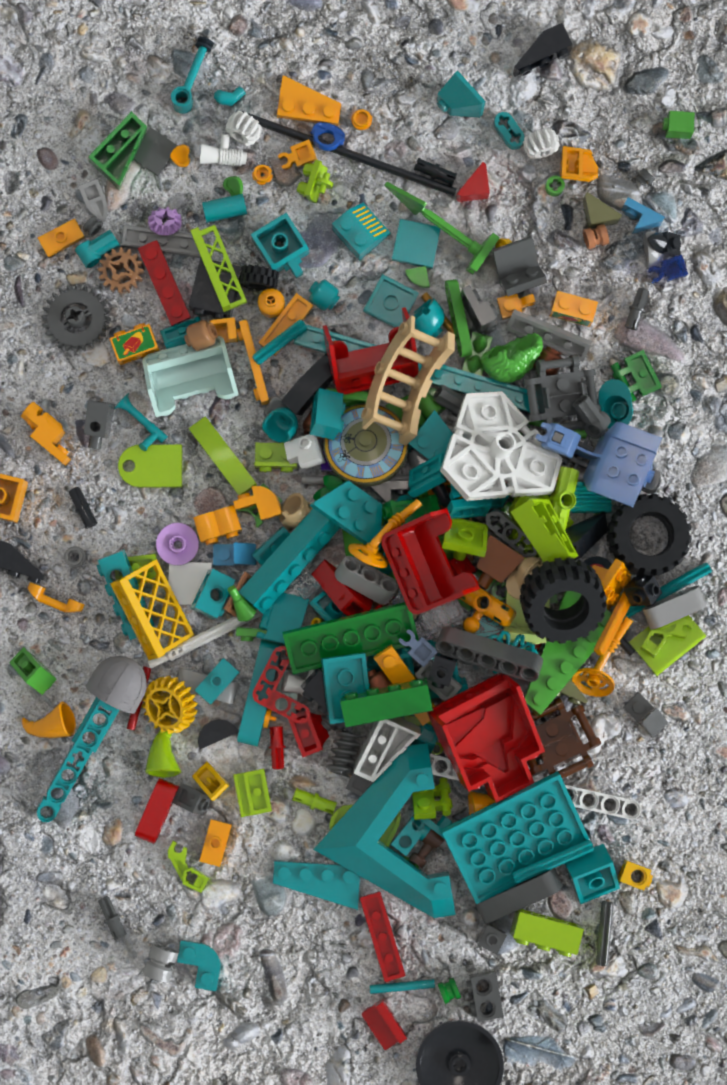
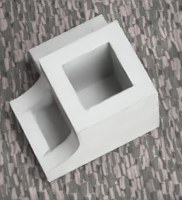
M308 434L284 443L287 460L290 464L299 463L302 469H309L325 463L322 446L314 435Z

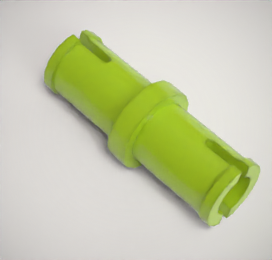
M297 787L292 801L310 806L309 809L314 810L315 808L333 815L337 804L336 801L320 797L318 793L312 794Z

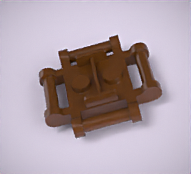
M559 697L554 699V702L549 704L540 716H537L534 712L531 713L533 721L556 710L560 713L559 716L536 726L545 752L539 754L543 764L538 765L535 759L527 761L532 777L545 771L551 775L556 772L554 768L580 756L583 760L558 771L562 779L586 767L589 769L594 766L587 751L598 747L602 743L599 737L596 738L584 714L585 709L583 705H579L567 712ZM574 717H577L589 741L586 744L582 743L571 721Z

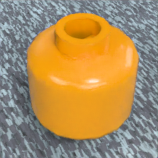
M266 289L258 296V308L265 317L276 318L285 308L284 296L277 289Z

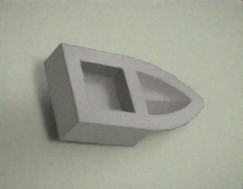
M96 178L79 185L78 188L88 210L98 220L105 222L108 212L107 201L99 179Z

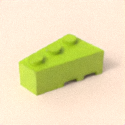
M530 499L511 511V514L540 555L542 562L555 561V558L566 560V558L575 559L578 557L549 499Z

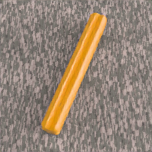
M624 591L594 647V651L599 656L606 654L631 606Z

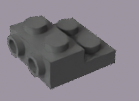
M470 285L462 288L463 306L477 332L487 335L495 331L498 325L496 321L498 313L493 304L490 305L488 300L479 303L478 301L481 300L476 289L472 290Z

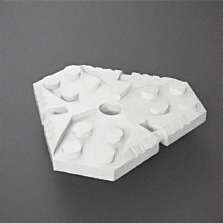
M503 392L467 393L463 398L453 429L454 433L450 438L440 472L466 501L505 498L507 495L511 497L550 495L554 491L563 458L558 453L542 448L541 442L536 440V435L540 433L536 428L531 431L527 427L528 419Z

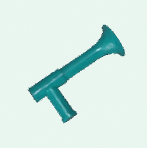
M129 393L115 406L114 409L121 408L126 410L151 433L139 444L141 450L146 451L156 439L163 443L168 438L164 432L153 422L151 423L131 404Z

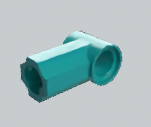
M108 230L92 241L87 240L76 247L75 252L84 266L91 268L102 260L105 253H110L111 249L115 250L120 247V244L111 230Z

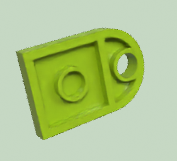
M182 444L150 445L146 451L141 450L139 445L131 446L119 458V474L127 484L137 488H182L183 446ZM126 461H133L135 463L133 471H124L123 466Z

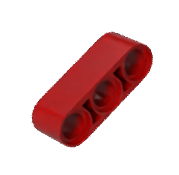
M161 778L158 779L134 836L152 844L156 843L179 789L178 785Z

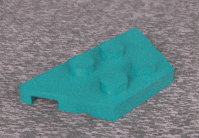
M349 480L310 504L312 508L364 545L371 542L381 531L382 504Z

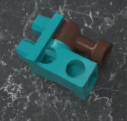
M413 814L398 835L392 840L391 845L407 856L418 840L423 842L424 844L418 854L413 852L409 857L410 860L423 869L427 863L425 860L427 855L434 848L439 847L445 840L441 829L451 825L453 822L444 815L437 824L430 819L414 820Z

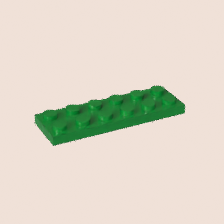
M405 602L282 632L293 675L322 668L321 658L363 652L367 657L380 653L390 645L395 650L408 647L399 642L400 638L405 642L411 639V636L406 632L407 630H411L415 634V639L419 640L413 614L408 610Z

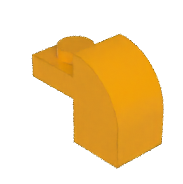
M252 486V496H250V493H245L237 496L238 500L233 501L236 510L257 505L261 520L280 516L283 511L277 495L270 489L262 486Z

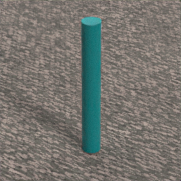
M435 980L370 985V994L435 988Z

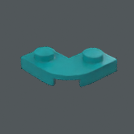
M181 940L177 963L198 966L195 988L217 991L221 962L215 950L204 943Z

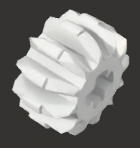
M234 112L227 120L226 131L230 137H233L241 145L250 146L259 139L262 127L258 124L259 121L255 120L253 116L248 115L247 112Z
M543 128L530 133L523 141L525 153L533 160L552 155L560 146L558 135H556L552 128Z

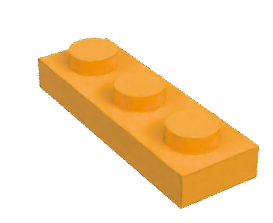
M296 293L258 342L259 345L264 347L301 319L303 321L312 310L313 305ZM280 350L273 355L276 357Z

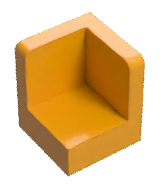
M235 317L210 320L215 326L218 336L224 338L225 344L238 342Z

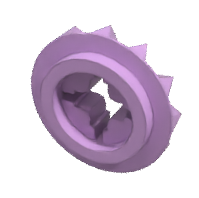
M159 207L157 211L152 210L151 215L148 217V225L156 234L171 235L176 233L182 225L181 214H178L176 209L170 210L169 207L161 209ZM164 217H167L168 220L163 225L162 220L164 219Z

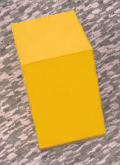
M208 761L192 775L212 801L216 800L230 786Z

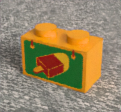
M557 291L549 316L590 327L598 302Z
M138 324L131 331L125 332V330L114 333V337L109 338L120 366L141 359L150 353L160 351L150 324Z

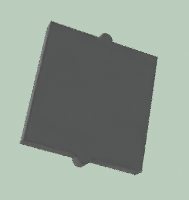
M150 127L141 142L134 160L141 164L143 169L147 168L159 176L171 159L170 154L172 150L178 145L167 139L166 135H162Z

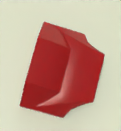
M304 711L299 712L296 719L306 718L307 714ZM311 713L310 719L303 724L288 719L302 758L323 750V745L329 738V734L321 724V715Z

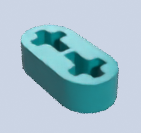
M498 113L494 119L495 130L510 149H520L525 138L523 131L509 113ZM500 119L503 121L508 120V129L504 125H499ZM510 133H512L514 137H520L518 141L519 143H516L515 141L511 142L512 135Z

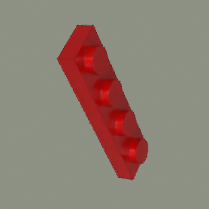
M155 240L139 247V253L171 326L190 319L189 311L159 242Z
M378 891L360 897L384 981L388 982L406 976L381 892Z

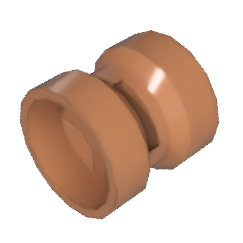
M604 224L597 225L594 229H583V238L588 250L595 248L596 245L604 246L609 244V236Z

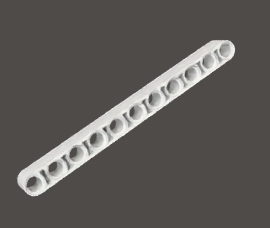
M429 754L433 775L459 781L448 758ZM443 760L446 763V770L444 772H437L435 770V763L437 761ZM532 777L534 783L541 780L539 778ZM565 785L567 789L571 790V799L577 808L631 820L638 818L641 814V806L634 800ZM586 794H591L593 797V802L589 806L583 804V797ZM610 798L614 802V807L607 811L604 808V802ZM632 803L635 806V812L632 815H627L625 807L627 804Z

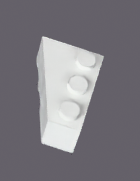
M400 717L376 721L354 763V774L374 782L421 735L420 727Z

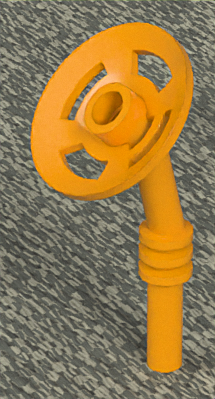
M416 499L403 511L393 515L388 519V523L367 545L350 544L348 547L349 552L368 565L386 568L389 562L378 551V545L381 543L383 535L404 524L405 519L422 506L421 502Z
M625 617L604 656L600 655L593 668L579 669L574 674L572 682L580 692L594 697H604L613 692L615 683L602 669L611 653L615 652L614 649L618 648L617 644H621V638L633 621L630 618ZM582 681H585V682L587 683V685L590 686V687H592V688H589V687L583 685L581 682H582ZM606 683L609 685L608 687H606V688H604V689H600V688L604 687V686L606 685Z

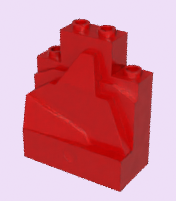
M498 673L432 707L433 711L427 712L446 757L451 761L460 783L468 792L476 790L484 784L488 795L498 803L534 783L526 761L537 758L545 750L521 687L508 675Z

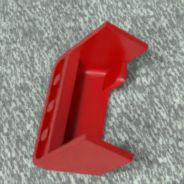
M406 307L402 308L403 322H406L410 317ZM327 325L322 326L326 352L337 392L351 394L370 389L375 376V366L381 361L388 346L397 334L399 327H395L389 332V343L348 352L346 343L340 340L332 341ZM411 337L404 345V348L417 353L415 338ZM399 354L391 367L413 378L419 372L418 362ZM387 376L384 386L399 383L400 381Z

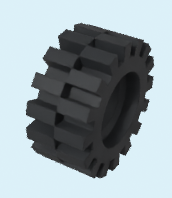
M244 265L241 268L239 283L245 288L256 289V291H264L270 288L277 289L279 272L272 270V268H265V266Z

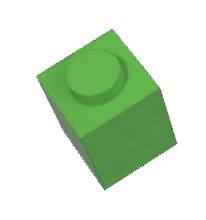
M669 111L667 117L663 118L662 130H666L665 138L690 139L694 133L695 112Z

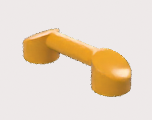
M32 582L27 587L28 591L38 602L65 613L81 612L85 606L70 598L67 604L46 596L44 595L46 588Z

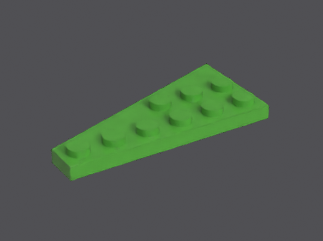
M565 591L558 610L574 605L581 597V594L574 591ZM606 610L603 621L601 623L598 622V627L594 631L591 630L585 638H577L578 641L575 642L569 640L566 643H558V641H554V643L546 641L544 643L541 653L543 665L539 678L534 682H529L524 696L528 708L537 716L544 712L594 652V647L612 614L611 612Z

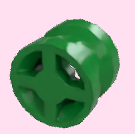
M454 977L450 978L446 983H437L445 1004H448L454 998L457 1000L461 998Z

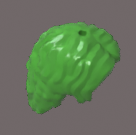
M536 333L527 334V336L522 338L517 337L506 345H497L491 348L481 358L485 372L494 380L503 383H512L520 380L533 369V364L542 352L543 339Z

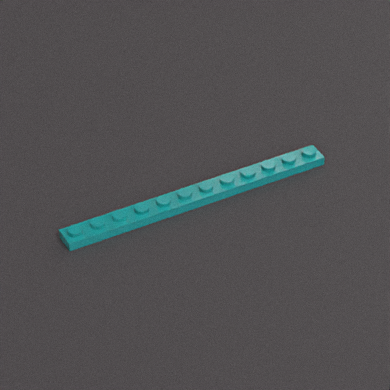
M306 324L307 329L294 338L293 344L327 354L324 333L321 328ZM329 331L332 341L340 340L346 343L348 352L377 346ZM418 363L419 371L422 367L420 363ZM442 365L440 370L435 369L430 378L433 381L431 385L438 387L445 385L453 391L465 395L467 393L503 392L520 411L530 413L528 394L525 388L499 382L446 365Z

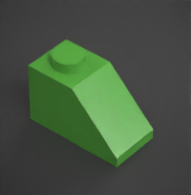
M25 647L9 662L22 679L42 695L57 680L49 669Z

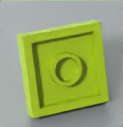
M460 518L452 519L451 529L443 534L442 548L454 551L453 557L460 561L465 560L466 554L485 557L488 536L487 524Z

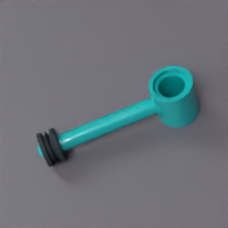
M198 37L195 44L198 51L183 86L176 87L171 93L173 108L180 114L188 113L193 107L191 88L205 53L211 52L214 45L213 41L206 37ZM181 97L187 98V101L184 103L177 102Z

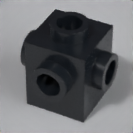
M638 575L633 577L623 588L631 606H652L662 594L654 575Z

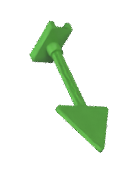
M386 182L384 185L414 215H417L419 212L422 213L427 220L468 249L467 251L474 255L466 268V271L472 275L478 271L500 238L492 233L485 239L482 245L475 240L472 241L434 212L424 208L427 204L425 201L389 182Z

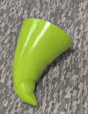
M159 730L153 739L145 773L150 776L168 778L181 774V770L172 753L170 740L172 734H168L167 731L161 733V730Z

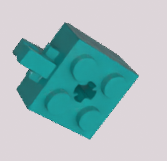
M287 212L251 234L252 242L269 268L277 272L291 270L296 279L303 275L299 264L302 262L301 259L309 254V248ZM281 241V244L284 242V246L277 247V242Z

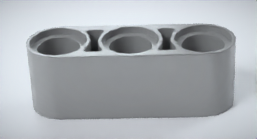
M353 556L344 557L334 573L335 578L339 582L379 604H387L398 590V583L395 579Z
M693 586L661 599L652 606L644 607L642 610L649 628L652 630L705 608L706 604L699 586Z
M180 667L177 673L179 682L185 681V687H191L189 692L196 695L199 694L195 689L208 676ZM231 682L216 700L233 705L239 684Z

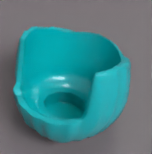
M285 407L271 411L262 423L264 433L275 442L285 443L290 441L298 429L296 415Z

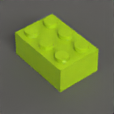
M520 909L514 913L510 934L519 944L528 945L531 942L535 943L538 949L550 951V948L556 949L558 954L571 957V954L578 955L584 929L576 923Z

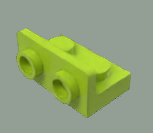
M255 442L254 467L259 469V472L267 473L272 472V469H280V472L291 473L293 469H298V463L290 464L288 462L284 443Z

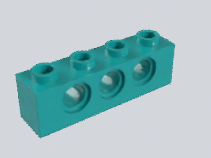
M123 549L100 558L97 569L100 576H104L106 579L105 589L108 596H112L114 599L113 609L117 617L120 616L123 624H121L123 634L129 636V639L132 640L137 638L110 585V583L115 581L112 578V571L119 570L123 577L133 572L126 552ZM136 578L129 579L132 588L138 590L139 585ZM141 596V606L148 609L144 597ZM151 617V618H150V624H151L152 627H155V624H154L153 619H152V617Z

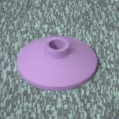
M183 523L167 525L160 531L156 540V549L159 556L171 565H184L190 562L196 556L199 548L197 534L191 527ZM177 541H180L182 543V547L180 549H176L174 547V544Z

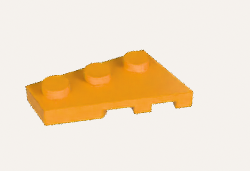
M284 75L282 76L277 118L312 123L327 122L339 126L341 103Z

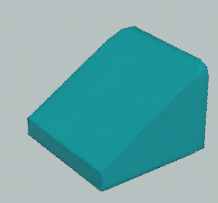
M427 723L423 726L420 724L421 735L411 745L428 743L430 754L438 737L433 726Z

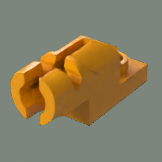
M31 402L21 415L30 428L34 430L30 437L66 466L71 460L67 456L69 452L60 444L57 447L55 446L65 435L62 424L47 412L41 415L43 409L35 402Z

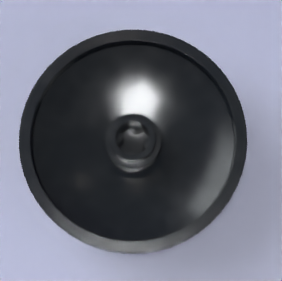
M467 1020L444 1022L433 1028L419 1046L416 1056V1073L420 1085H500L502 1081L504 1061L501 1049L493 1035L477 1023Z

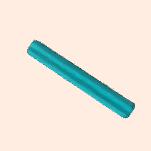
M590 840L581 842L514 871L512 877L516 884L594 851L593 844Z

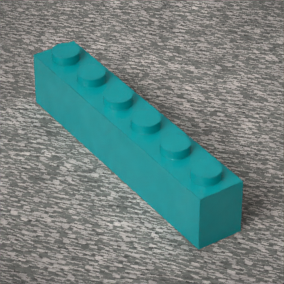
M313 508L239 590V593L264 614L330 541L340 527Z

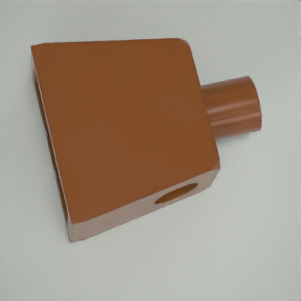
M490 535L487 540L485 557H480L476 566L483 571L477 581L478 584L488 589L494 579L502 583L525 557Z

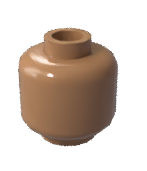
M201 320L187 327L184 338L189 347L192 346L196 351H200L213 346L218 334L213 323Z

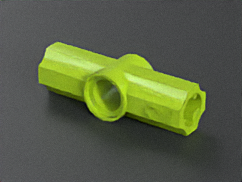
M561 467L555 491L551 493L549 500L566 530L570 509L576 504L574 493L579 471L573 468Z

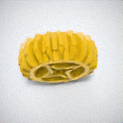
M159 677L149 683L142 699L144 703L141 707L146 709L144 715L149 716L148 723L153 722L154 729L160 727L161 733L166 731L168 734L179 733L188 728L195 719L194 715H196L198 710L194 707L198 703L193 701V698L196 694H191L189 692L191 687L186 688L185 681L179 682L178 677Z

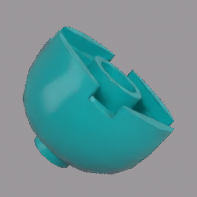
M434 298L427 300L414 311L416 330L432 337H437L443 331L441 326L444 323L445 314L441 305Z

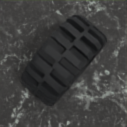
M658 494L639 495L633 508L623 504L611 517L612 520L607 528L609 530L608 535H606L607 542L610 545L608 548L610 554L613 553L615 559L622 561L627 569L636 576H659L674 569L684 560L683 557L688 553L690 549L688 545L692 540V536L689 535V531L692 529L690 523L687 524L686 518L688 517L686 513H682L679 510L680 506L677 503L673 504L670 502L668 497L664 496L662 498ZM652 516L659 519L666 527L668 543L659 554L643 555L633 547L629 531L634 521L638 518Z
M555 558V561L552 562L545 561L542 563L543 566H536L532 570V575L528 574L524 579L525 584L523 583L520 589V603L529 629L535 632L539 638L544 639L545 637L546 641L552 643L554 641L566 643L569 640L575 642L578 641L577 638L587 637L591 630L594 631L598 627V622L601 623L603 621L604 613L607 610V598L598 574L595 573L591 566H586V563L581 560L575 562L574 558H566V560ZM574 591L581 594L579 600L569 608L553 610L545 607L546 602L557 593Z

